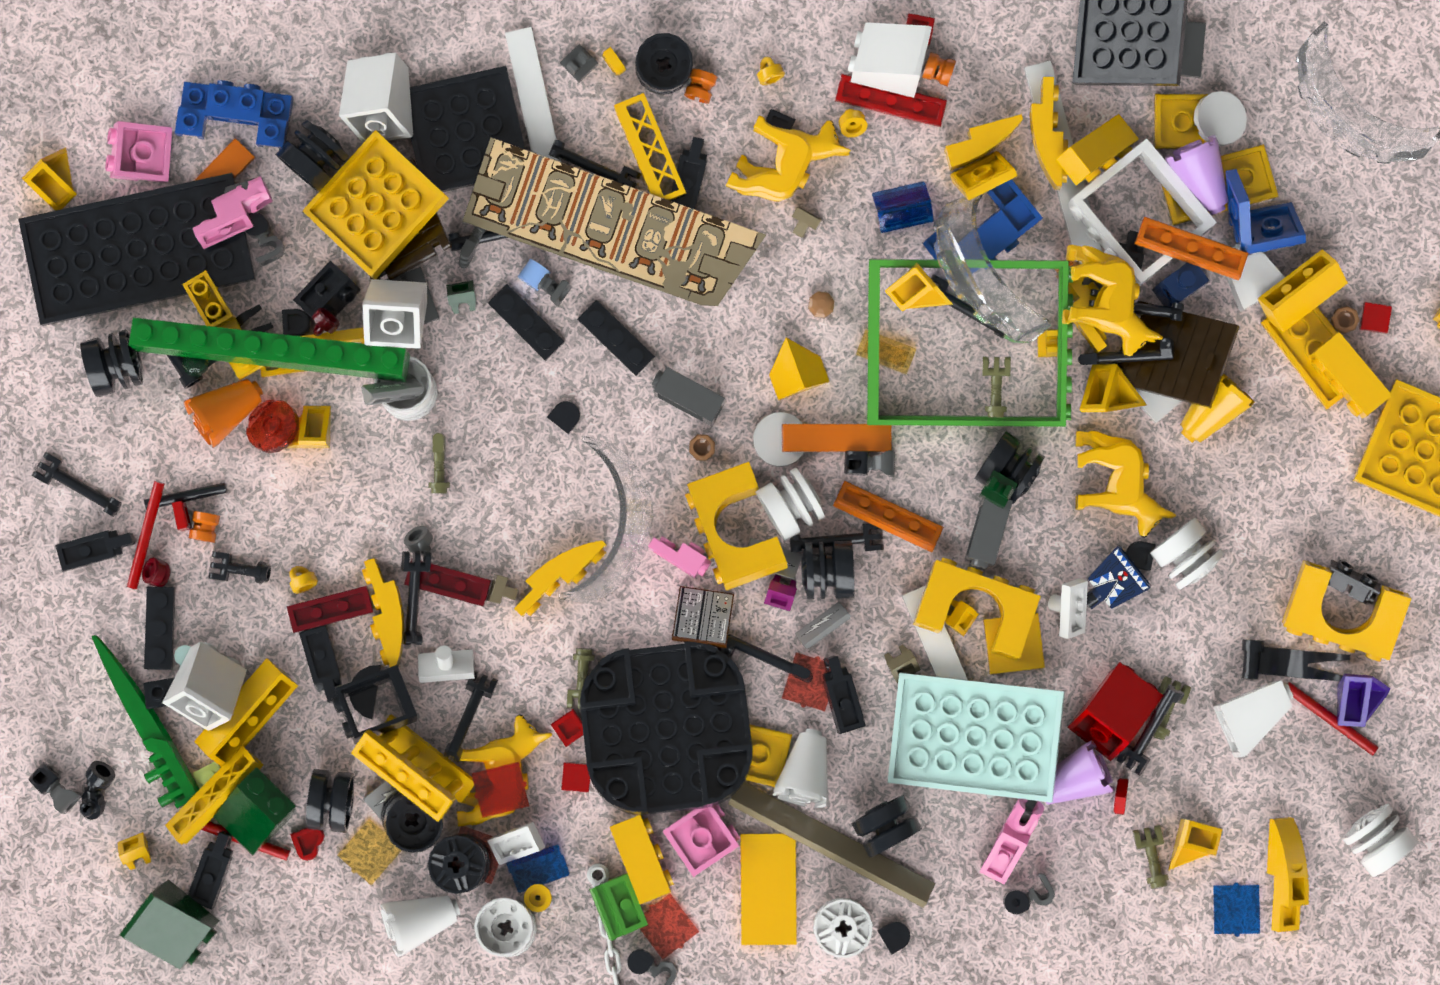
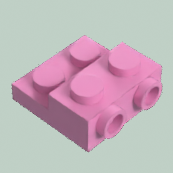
M122 121L116 122L114 128H109L107 136L108 144H112V155H107L105 164L106 171H110V178L167 183L169 181L172 127Z
M663 536L660 540L653 537L648 545L649 550L693 578H696L698 574L703 577L711 565V561L703 556L705 550L693 542L689 546L683 543L678 552L674 550L676 548L675 544Z
M719 805L694 809L663 830V833L693 877L739 847L737 840L741 837L732 824L728 827L721 819L725 814Z

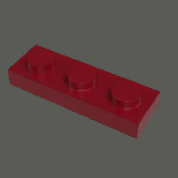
M431 564L430 572H421L420 579L421 590L482 607L485 606L491 580ZM407 572L404 583L406 586H409L410 572Z
M368 586L286 606L293 633L374 613Z

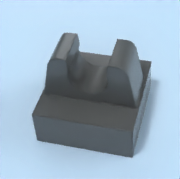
M580 44L560 62L578 83L599 65Z

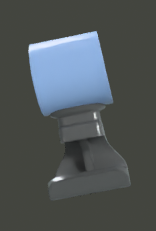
M530 259L518 275V278L536 291L543 289L551 296L550 300L553 304L559 307L572 286L566 280H562L560 284L556 283L549 277L550 271Z

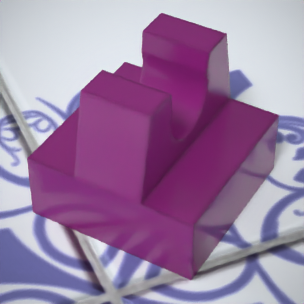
M775 575L770 582L764 604L790 611L797 591V581L791 579L788 586L779 583L781 576Z

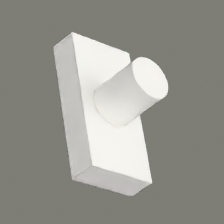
M1078 578L1062 584L1061 596L1053 594L1049 598L1048 608L1060 613V637L1070 639L1085 633L1087 580Z
M440 646L434 653L418 654L419 682L475 679L473 649L452 651L448 646Z
M534 822L493 836L487 840L499 865L538 852L545 847Z

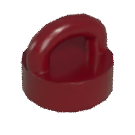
M319 308L312 316L316 323L313 329L315 336H320L324 331L333 334L340 326L338 319L327 309Z
M154 557L150 558L142 570L144 583L157 587L165 586L170 578L171 570L169 564L164 560Z

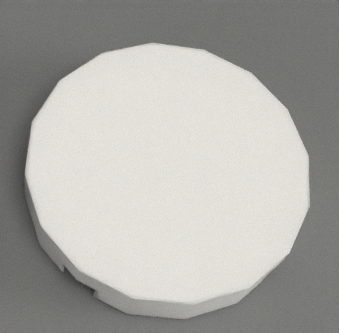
M1224 91L1210 93L1203 97L1195 108L1194 124L1195 126L1197 125L1198 134L1206 142L1209 141V136L1215 135L1219 146L1232 144L1242 136L1246 129L1247 116L1245 108L1241 101L1231 93Z
M785 412L772 413L764 417L756 426L753 435L754 448L758 456L767 464L776 467L793 464L804 454V452H782V424H803L794 415Z

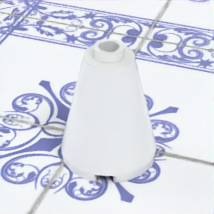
M806 729V732L799 734L773 789L772 795H778L777 799L805 807V803L810 802L815 803L814 808H824L827 806V739L822 736L821 731Z
M449 896L380 904L382 908L381 915L388 938L396 941V945L392 946L398 957L407 954L456 923V916L460 915L456 900H450Z

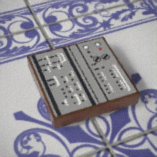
M680 586L672 640L705 643L714 647L726 648L734 594Z

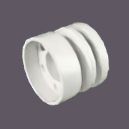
M411 356L407 379L413 378L424 386L425 390L417 399L382 403L391 415L404 421L418 420L426 416L435 406L438 397L437 384L430 371L420 360ZM375 379L374 383L388 382L391 380Z
M797 468L790 471L795 482L792 485L785 475L780 477L784 488L782 491H779L772 483L756 491L762 507L784 541L800 533L797 519L802 518L809 527L813 525L809 512L812 511L818 521L825 518L821 501L809 480Z
M1196 517L1150 552L1160 567L1166 566L1171 562L1175 564V568L1168 575L1170 579L1180 572L1183 574V577L1175 584L1179 590L1203 578L1215 568L1220 558L1225 555L1221 549L1212 555L1208 554L1207 551L1216 544L1214 540L1204 545L1200 544L1199 540L1207 531Z
M1385 804L1362 816L1352 825V828L1342 839L1346 845L1359 840L1351 849L1354 854L1365 849L1368 851L1361 860V864L1372 877L1392 867L1418 843V840L1407 827L1396 831L1393 830L1400 820L1398 815L1385 820L1393 811L1389 804Z
M508 898L494 899L485 904L477 914L474 925L476 939L481 947L490 954L501 957L519 956L527 951L535 941L537 932L536 918L532 911L522 902ZM510 920L514 931L513 933L507 932L504 936V930L500 928L501 924H507Z
M835 898L827 901L819 908L814 918L813 931L818 944L826 953L835 957L849 958L859 954L867 947L872 937V922L868 912L860 903L850 898ZM840 921H845L846 925H851V929L846 931L845 936H842L840 931H835V927L840 926Z

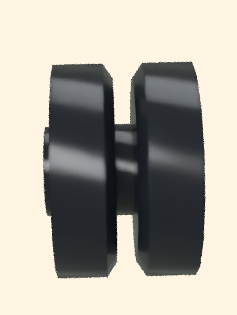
M313 769L307 799V829L322 830L326 825L329 814V827L331 831L347 833L354 803V773L338 772L335 775L332 786L329 770Z
M904 795L866 811L864 816L851 823L857 836H865L875 831L876 834L867 839L863 844L869 858L882 853L922 830L915 816H909L898 821L897 818L910 809V805Z

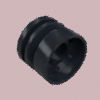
M658 33L647 38L639 47L635 59L636 75L640 84L649 92L658 95L672 94L682 89L688 82L693 67L692 53L687 43L679 36L670 33ZM665 59L668 60V66L671 69H664L663 72H660L657 62H663Z
M305 119L301 125L310 134L306 137L299 130H296L294 134L301 144L297 147L286 141L275 155L307 184L320 192L331 179L323 168L328 165L335 170H339L341 167L332 159L334 155L343 162H346L349 156L330 133L321 126L312 124Z
M126 329L119 331L120 344L115 334H109V347L105 348L103 342L98 337L80 343L85 372L96 397L115 393L116 379L119 380L125 390L130 388L129 376L134 386L143 385L141 357L139 352L129 345L130 334Z
M1005 431L974 479L985 486L995 470L1016 482L1018 485L1009 499L1014 504L1018 498L1026 494L1037 478L1045 456L1039 453L1031 463L1027 459L1032 453L1033 448L1029 447L1022 455H1019L1016 452L1021 440Z
M834 541L832 554H826L823 542H819L818 554H813L812 542H805L804 552L801 557L802 585L804 586L807 600L814 599V587H820V598L825 599L827 587L833 586L836 599L854 598L852 541Z
M397 790L390 794L383 804L381 811L382 826L391 843L400 850L410 853L423 852L432 847L440 838L443 829V818L440 821H436L400 791ZM408 812L412 815L414 814L416 820L411 822V820H407L405 815Z
M463 833L446 837L434 846L429 855L428 869L430 877L436 886L445 892L460 894L474 890L485 883L491 874L493 860L491 851L483 840L475 835ZM458 857L460 862H464V867L459 868V871L456 866L452 865V862L456 861Z

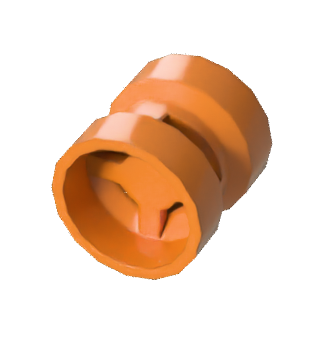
M931 52L922 78L927 80L935 79L939 81V84L948 86L956 60L950 58L945 60L940 58L939 54Z
M692 69L690 74L691 83L686 87L684 96L692 100L698 97L700 98L699 102L709 104L712 97L710 91L715 86L718 77L704 70Z
M193 511L192 520L194 525L189 531L188 538L215 543L216 533L214 531L215 526L219 524L220 516Z

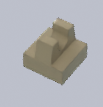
M797 207L792 217L797 219L798 223L792 233L802 238L809 227L817 230L823 220L803 208Z
M494 574L486 601L500 604L502 597L516 600L518 589L506 586L507 577Z
M904 645L899 646L901 652L899 656L892 658L890 653L884 655L886 664L897 683L899 673L915 674L921 670L912 651L908 650Z

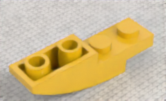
M1043 77L1041 81V103H1031L1029 108L1031 136L1036 156L1047 180L1054 190H1060L1062 183H1067V173L1056 159L1068 149V139H1063L1064 132L1053 131V128L1058 127V112H1053V101H1058L1059 85H1054V77Z
M206 270L182 284L206 326L243 330ZM229 362L239 380L264 367Z
M601 540L574 547L545 563L525 581L533 589L514 609L522 617L526 614L531 617L542 605L538 601L545 594L550 597L560 587V584L557 582L560 578L568 585L572 581L578 584L588 573L585 568L591 562L597 564L607 552L603 549L607 546L606 543Z
M372 558L364 561L366 568L362 569V573L367 585L372 583L375 594L371 595L375 609H381L382 614L372 617L374 623L370 627L375 640L380 639L383 649L379 652L384 665H389L390 667L398 665L399 667L403 651L405 627L401 595L395 580L385 583L377 559Z
M1294 818L1270 819L1267 874L1274 875L1271 930L1276 932L1299 930L1301 906L1309 905L1306 856Z

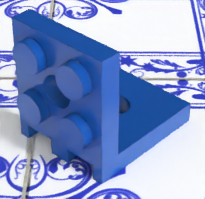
M1237 169L1226 171V189L1229 201L1227 203L1229 226H1233V236L1235 241L1240 243V250L1252 254L1306 243L1305 231L1292 202L1250 210V201Z

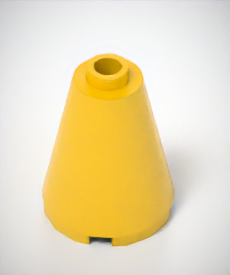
M1223 373L1212 407L1207 408L1191 404L1180 424L1184 428L1181 433L1190 442L1193 443L1197 440L1201 443L1252 407L1255 401Z

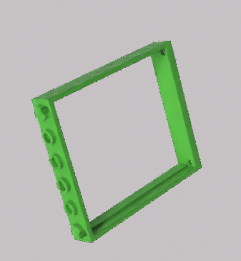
M869 259L867 425L1066 427V420H1071V404H1066V393H1071L1072 377L1067 376V365H1072V349H1067V338H1072L1073 322L1062 324V314L1064 309L1070 310V307H1073V294H1068V283H1073L1071 277V267L1073 266H1069V261ZM918 263L922 268L1058 269L1056 416H1004V418H995L982 415H878L880 268H912Z

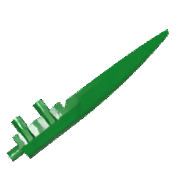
M92 635L98 654L125 710L147 751L154 753L148 759L154 764L155 768L144 774L146 781L150 784L161 777L163 786L167 787L169 792L157 798L159 804L163 808L175 802V807L177 809L181 808L200 790L154 709H146L145 696L104 642L97 635Z

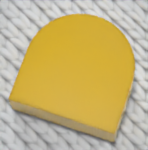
M611 47L603 52L602 58L616 76L626 71L623 63Z

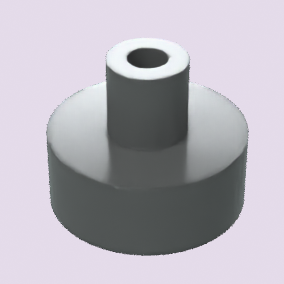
M418 526L406 534L404 544L410 552L420 551L424 554L425 551H431L430 544L433 536L426 526Z

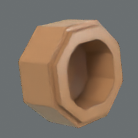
M818 291L809 298L808 310L814 317L825 319L833 313L835 301L829 293Z
M1348 306L1336 309L1331 318L1334 329L1342 334L1354 331L1360 321L1357 311Z
M697 434L690 441L689 453L697 461H707L715 454V442L708 435Z

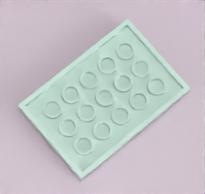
M899 673L887 783L1053 802L1065 691Z

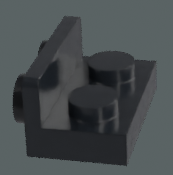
M329 261L293 301L312 319L313 314L319 308L327 309L337 317L345 306L354 300L361 289L333 262Z

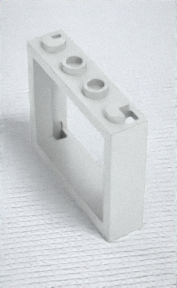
M1147 138L1075 195L1067 204L1070 207L1069 210L1074 215L1073 218L1077 222L1082 221L1087 227L1086 233L1095 243L1099 242L1105 249L1104 253L1124 259L1134 269L1135 283L1139 284V287L1174 258L1163 255L1142 272L1084 202L1086 198L1139 157L1198 227L1192 232L1193 234L1203 236L1217 223Z

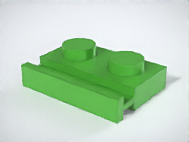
M628 873L589 889L609 940H615L620 936L648 925Z

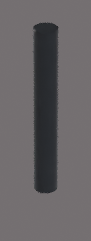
M224 482L163 495L159 507L172 505V503L179 501L187 502L227 493L226 484ZM144 499L146 510L149 503V499Z

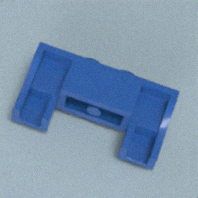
M218 80L217 84L209 83V85L184 82L181 106H178L175 134L177 136L183 137V135L204 139L208 119L258 126L256 139L258 147L271 146L280 149L285 144L294 99L292 96L267 93L264 90H260L261 86L254 84H244V88L233 86V82Z
M1011 179L987 191V194L998 206L999 210L960 241L956 242L945 227L942 226L923 241L922 244L934 259L998 260L995 257L1003 250L1008 253L1019 244L1017 239L1041 221L1043 217ZM980 268L942 269L957 287Z

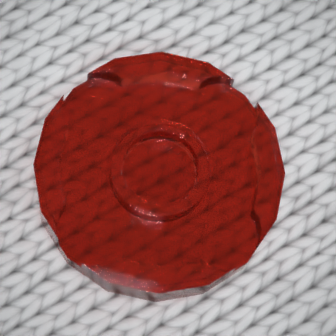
M267 400L258 405L250 414L248 419L250 422L248 427H246V434L249 442L258 450L265 453L280 452L287 448L295 439L299 430V417L296 410L287 402Z

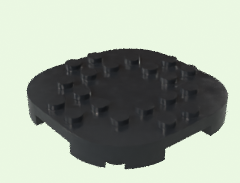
M684 641V644L629 650V648L621 649L602 658L590 674L587 675L580 696L587 770L597 793L612 807L634 815L701 809L726 801L741 788L749 774L753 755L746 690L739 668L731 658L718 650V648L710 644Z

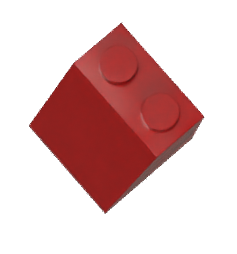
M1119 662L1105 677L1067 728L1085 742L1093 741L1097 746L1094 749L1112 761L1131 743L1163 695L1153 684L1140 678L1131 667Z

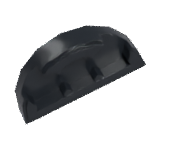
M372 665L360 670L352 681L379 672L381 665ZM378 686L350 696L354 709L362 716L372 720L374 718Z

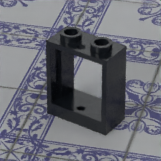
M398 665L335 688L336 697L332 698L333 705L337 714L342 712L346 721L342 723L344 733L347 739L352 737L355 745L369 729L358 732L345 698L386 682H390L403 716L369 729L377 736H380L386 732L417 722V713Z

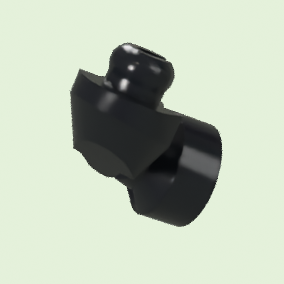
M102 761L92 762L85 773L87 787H84V793L81 796L82 804L79 810L84 817L91 820L101 816L106 806L107 800L104 801V796L100 789L108 788L115 779L114 770Z

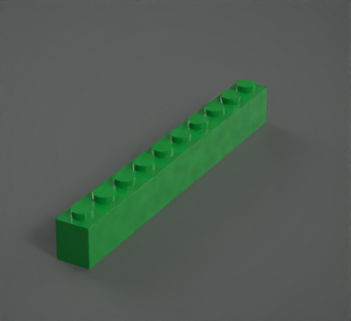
M133 318L129 345L137 352L407 382L410 354L406 348L371 346L354 342Z

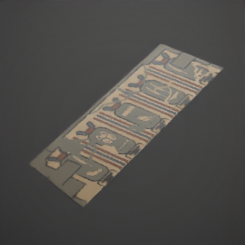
M490 138L462 220L465 223L703 306H718L766 236V234Z

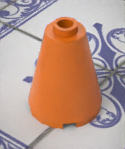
M244 379L188 398L184 401V406L188 415L194 413L192 415L195 421L193 424L204 440L214 448L262 402L260 396L263 395V391L255 380L250 382L249 379Z

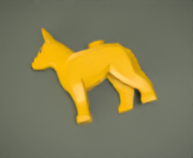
M759 115L753 131L778 146L775 159L776 169L753 166L748 162L746 156L741 155L736 167L747 178H740L738 174L732 172L726 187L736 190L742 195L757 196L770 201L780 202L791 198L798 187L804 189L810 176L806 171L811 161L822 160L832 156H848L851 150L840 145L832 120L826 121L817 135H810L800 130H788L772 126L765 121L764 117Z
M1072 244L1067 246L1066 260H1078L1083 263L1071 267L1072 280L1077 281L1081 277H1088L1100 283L1103 287L1098 292L1093 307H1070V310L1064 309L1062 324L1082 322L1096 327L1103 332L1119 335L1123 341V353L1127 358L1132 357L1147 341L1155 342V339H1163L1160 334L1149 329L1134 313V300H1137L1140 287L1139 284L1135 283L1134 269L1124 259L1104 253L1091 246L1085 245L1081 247Z
M1076 431L1075 447H1082L1084 445L1092 447L1088 451L1077 454V468H1083L1088 463H1097L1111 468L1113 471L1109 476L1105 492L1075 496V510H1082L1084 507L1093 506L1107 509L1119 515L1135 516L1138 520L1137 528L1139 535L1143 538L1148 536L1151 530L1161 522L1162 518L1172 519L1176 517L1175 513L1163 508L1153 498L1144 493V479L1149 477V464L1144 463L1141 450L1132 440L1108 436L1097 431Z
M519 714L515 717L514 734L511 737L495 739L479 748L463 749L460 761L484 762L488 777L493 785L468 794L463 803L475 808L470 812L457 811L458 826L478 825L489 819L514 813L523 801V791L529 790L528 773L522 772V759L529 755L540 743L550 738L552 733H539L523 715Z

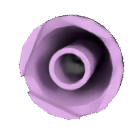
M1215 135L1209 136V141L1206 143H1202L1200 139L1173 151L1174 157L1170 155L1165 156L1169 166L1204 208L1209 211L1210 215L1225 210L1224 205L1229 202L1219 144Z
M1093 741L1086 742L1057 764L1053 802H1046L1048 805L1108 794L1115 790L1113 786L1108 785L1113 782L1102 754L1095 755L1093 748L1097 746Z

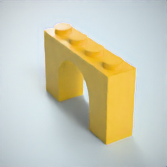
M749 462L687 484L689 493L685 494L690 510L695 508L698 518L694 519L699 535L702 533L706 535L708 542L703 544L708 559L714 558L717 568L712 570L717 583H723L726 591L788 568L777 536L752 546L734 547L725 543L716 532L718 517L727 506L754 496L756 491L759 490Z
M942 558L941 561L936 560L932 565L913 625L939 634L942 631L950 604L957 594L966 590L983 591L995 600L1000 610V625L991 652L1015 661L1019 660L1041 596L1034 594L1035 589L1020 585L1019 588L1008 585L1009 580L994 576L991 579L982 576L983 571L968 567L965 570L956 567L957 562L947 558Z
M1303 560L1282 619L1283 626L1287 627L1286 631L1297 636H1302L1303 633L1312 635L1314 641L1326 645L1329 644V641L1340 644V649L1350 653H1355V650L1365 652L1367 658L1375 661H1381L1382 658L1390 660L1411 601L1409 593L1382 585L1373 612L1366 622L1351 629L1337 628L1325 620L1321 610L1322 600L1332 572L1328 567Z

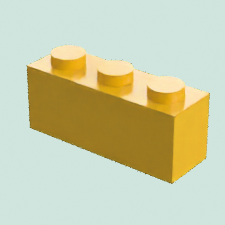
M1117 114L1070 146L1056 161L1075 185H1078L1085 179L1089 183L1102 173L1099 169L1102 168L1104 171H1107L1118 162L1115 158L1121 159L1133 150L1131 146L1139 138L1121 115Z
M1322 249L1257 299L1267 319L1281 332H1285L1348 284L1338 262Z
M1340 332L1331 337L1310 355L1313 360L1311 364L1319 374L1322 375L1324 373L1328 377L1330 388L1338 396L1343 395L1348 401L1346 404L1347 408L1354 416H1360L1362 419L1367 417L1392 396Z
M637 815L610 826L609 828L639 904L670 893L671 889L669 886L674 885L669 870L663 871L659 862L664 857L658 843L653 845L649 835L654 832L649 819H643L641 815Z

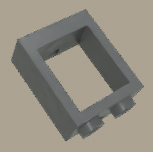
M666 367L664 372L659 370L652 382V388H654V395L711 427L714 425L725 404L723 396L669 367Z
M982 497L965 560L970 561V567L985 571L987 567L995 565L1012 506V500H1008L1006 506L1002 509Z

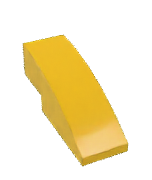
M1022 114L969 128L967 132L969 140L945 146L944 152L949 170L966 166L996 149L1022 123Z

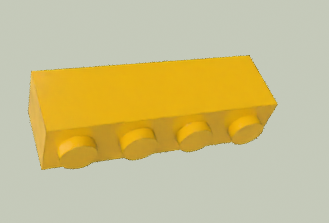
M266 658L241 687L231 719L209 731L204 729L194 742L210 759L222 767L242 746H247L298 685L281 668Z

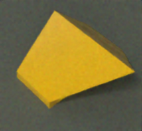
M66 147L40 159L22 177L23 181L55 211L63 209L77 195L72 186Z
M918 263L885 290L902 312L905 309L953 305Z
M786 337L769 374L778 401L830 382L821 357Z
M1092 364L1080 406L1081 412H1110L1147 405L1118 364Z
M303 406L302 415L277 448H330L331 406Z
M1181 819L1168 870L1209 854L1216 856L1223 829Z

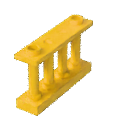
M391 714L385 722L393 720L396 717ZM408 726L386 732L380 736H377L369 729L363 734L351 754L436 821H440L455 799L463 803L477 783L474 778L450 759L444 757L441 752Z

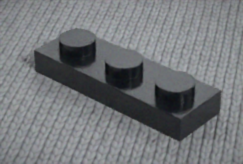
M508 284L488 302L545 361L565 343Z
M597 300L577 319L635 376L655 358Z
M147 587L144 669L173 670L175 587Z

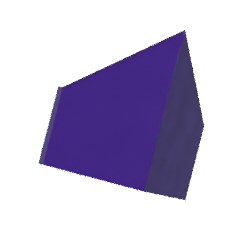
M1344 674L1337 688V724L1340 726L1366 727V722L1387 697L1391 688L1372 675Z

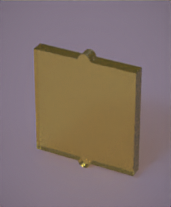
M369 819L337 856L352 868V873H358L365 881L372 885L402 850L393 845L386 832Z

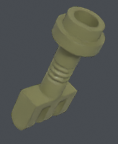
M983 356L982 376H991L992 385L990 406H985L987 417L1004 418V412H1007V407L1001 406L1002 376H1011V357H1005V368H1000V357H994V368H989V356Z
M436 433L433 436L434 482H428V488H431V493H447V488H450V482H445V465H443L445 464L446 438L444 434Z
M576 648V653L573 654V660H578V678L576 689H568L567 708L572 709L574 705L573 698H578V709H580L581 690L588 675L589 661H595L592 649Z
M1167 676L1163 678L1159 688V692L1162 695L1172 682V679ZM1175 680L1172 683L1177 691L1180 690L1181 682ZM1183 685L1181 689L1185 694L1179 702L1180 704H1186L1191 687L1188 685ZM1174 702L1155 732L1154 738L1164 741L1165 737L1170 735L1171 731L1166 729L1175 706Z
M1160 825L1154 826V833L1156 835L1154 838L1151 837L1149 827L1143 828L1144 840H1141L1139 830H1133L1136 850L1145 848L1148 857L1151 877L1146 879L1147 884H1150L1151 889L1168 886L1167 880H1169L1168 874L1162 875L1156 846L1164 844Z

